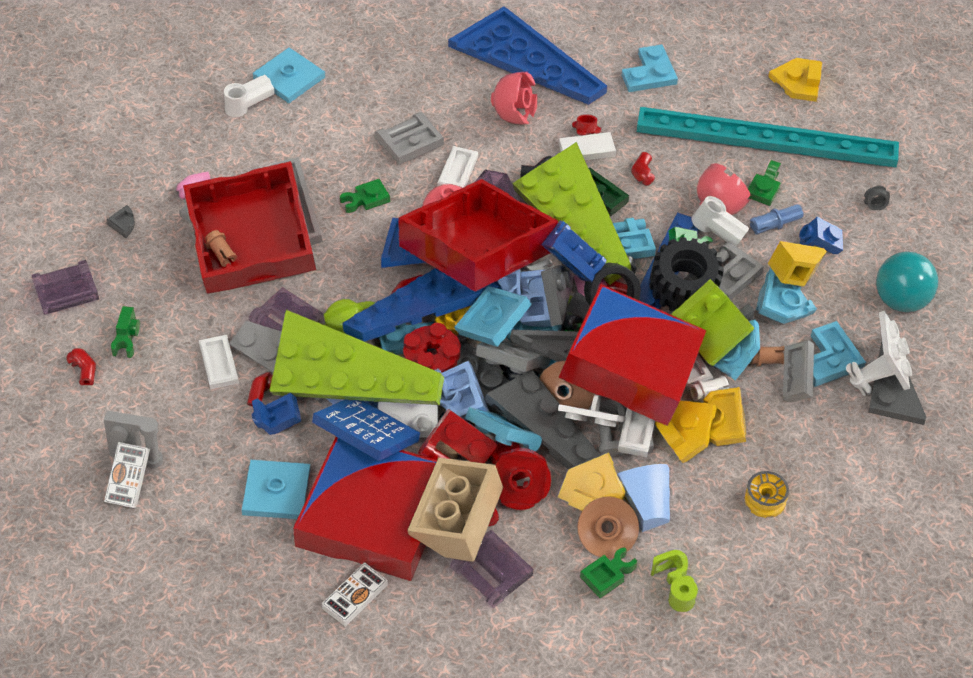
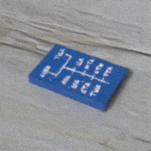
M342 400L313 413L312 422L378 461L419 442L420 432L364 401Z

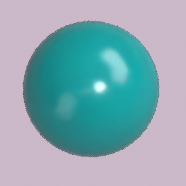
M910 251L899 252L887 258L880 266L876 276V288L881 300L893 310L904 313L915 312L926 307L934 299L939 285L938 274L932 262L925 256Z

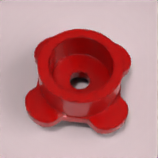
M580 115L577 117V121L572 123V127L576 128L577 134L581 136L601 132V127L597 126L598 119L593 115Z

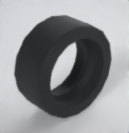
M605 263L602 269L595 274L592 282L585 281L584 295L589 306H591L597 293L599 283L610 274H617L623 277L628 287L626 295L636 300L640 299L641 288L638 278L633 271L617 263Z

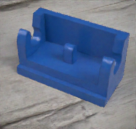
M559 221L542 243V246L580 280L592 282L595 274L605 265L606 259L571 230L568 224L564 221Z

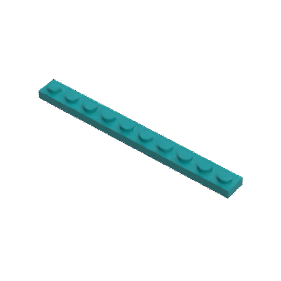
M640 107L636 130L639 133L897 168L899 161L898 141Z

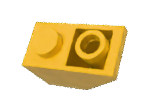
M780 241L768 265L781 283L805 286L815 273L827 251L824 248Z

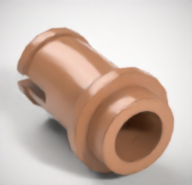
M215 230L205 237V246L213 251L221 266L226 267V264L230 263L228 258L234 262L237 256L225 241V234Z
M760 345V350L751 360L750 364H755L756 367H760L761 364H784L783 351L785 346L761 347Z

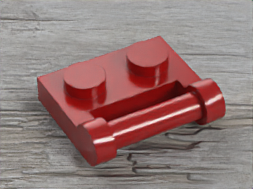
M448 409L422 444L418 454L438 460V458L451 459L435 448L441 440L470 462L485 464L498 444Z

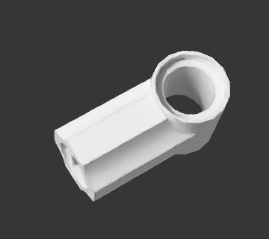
M263 75L243 85L239 83L227 85L224 89L226 114L231 117L243 116L247 112L248 107L274 95V87L270 79Z
M713 196L706 197L691 218L692 223L703 232L712 231L724 241L730 242L735 246L739 244L749 230L746 225L726 212L724 203Z

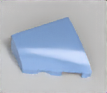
M519 269L497 280L503 290L526 296L532 304L520 319L522 324L535 327H553L550 322L541 271L544 270L521 272Z
M469 361L443 373L439 369L435 370L444 376L440 405L443 408L452 410L464 420H467L465 417L469 407L489 412L474 369Z
M667 464L646 465L617 473L626 492L625 496L630 503L629 505L637 515L639 528L642 532L670 522L669 467Z

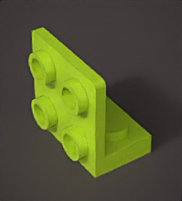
M711 279L671 314L707 330L699 353L711 366H714L754 330L753 325Z

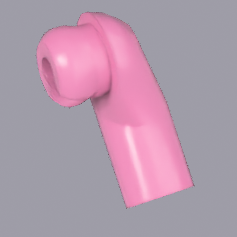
M209 172L189 175L183 179L176 188L179 191V197L182 200L186 199L183 185L209 180Z

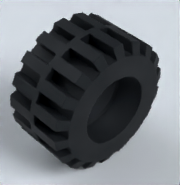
M682 237L678 242L673 239L668 242V245L663 244L659 252H656L650 274L649 287L650 290H653L652 295L654 299H660L659 304L662 307L667 305L669 311H675L710 279L720 288L724 273L723 261L721 257H716L718 252L714 248H708V243L703 242L701 244L697 242L698 239L692 238L689 241L686 237ZM680 271L688 272L698 279L685 280L678 277L675 273Z

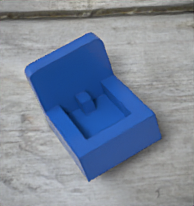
M816 217L800 230L799 238L801 245H816L832 254H839L843 251V231L836 225Z
M292 393L267 405L258 398L252 401L254 409L252 419L259 429H264L269 435L277 434L302 421L297 398Z

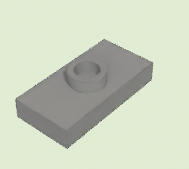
M808 340L784 347L783 400L786 402H795L813 397L814 343Z

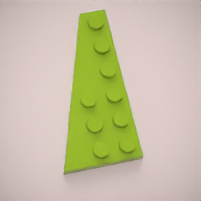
M577 142L512 183L514 191L528 205L558 221H564L591 248L606 259V263H617L632 270L628 256ZM610 274L603 279L610 285L621 276Z
M286 310L270 392L273 395L279 396L292 393L295 397L440 405L444 376L440 372Z

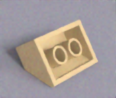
M438 458L408 528V534L445 558L474 562L503 489L496 465Z

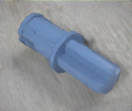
M798 204L779 211L774 208L765 215L751 218L750 227L756 235L775 228L779 230L782 229L783 224L801 219L804 213L802 207Z

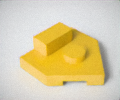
M795 58L769 71L768 77L774 83L777 82L790 98L817 102L822 61Z
M740 387L710 391L703 399V403L714 404L717 409L715 418L712 419L709 441L716 446L746 442L745 415Z
M680 400L668 426L655 421V425L682 463L687 462L708 447L712 419L715 418L717 409L714 404Z
M606 453L568 469L558 498L569 502L568 505L583 510L586 505L597 498L615 497L623 500L626 492L614 469V463L610 454Z

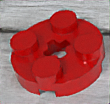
M433 323L431 326H423L404 337L403 358L432 370L439 369L442 373L457 366L461 345L457 336L448 330L444 324ZM430 348L437 349V354L434 355L431 352H425Z
M515 448L501 453L494 463L503 486L499 497L501 503L506 507L516 510H526L534 507L535 504L548 495L551 487V472L546 459L537 452L526 448ZM524 472L525 476L530 479L529 481H524L523 486H518L517 481L512 479L513 475Z

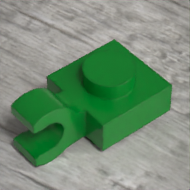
M771 160L764 176L756 173L748 187L750 192L749 199L768 206L772 204L781 185V182L776 181L781 163Z
M122 306L116 325L117 334L111 343V351L114 357L117 356L118 350L126 348L127 358H132L134 355L132 338L133 336H138L140 321L135 317L134 307Z

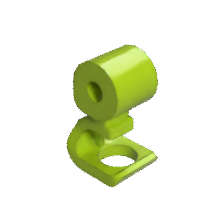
M671 550L653 558L651 576L673 567L676 568L675 571L667 574L666 579L668 584H671L668 597L669 605L678 612L691 610L695 605L698 587L691 576H686L688 570L686 554L680 550Z

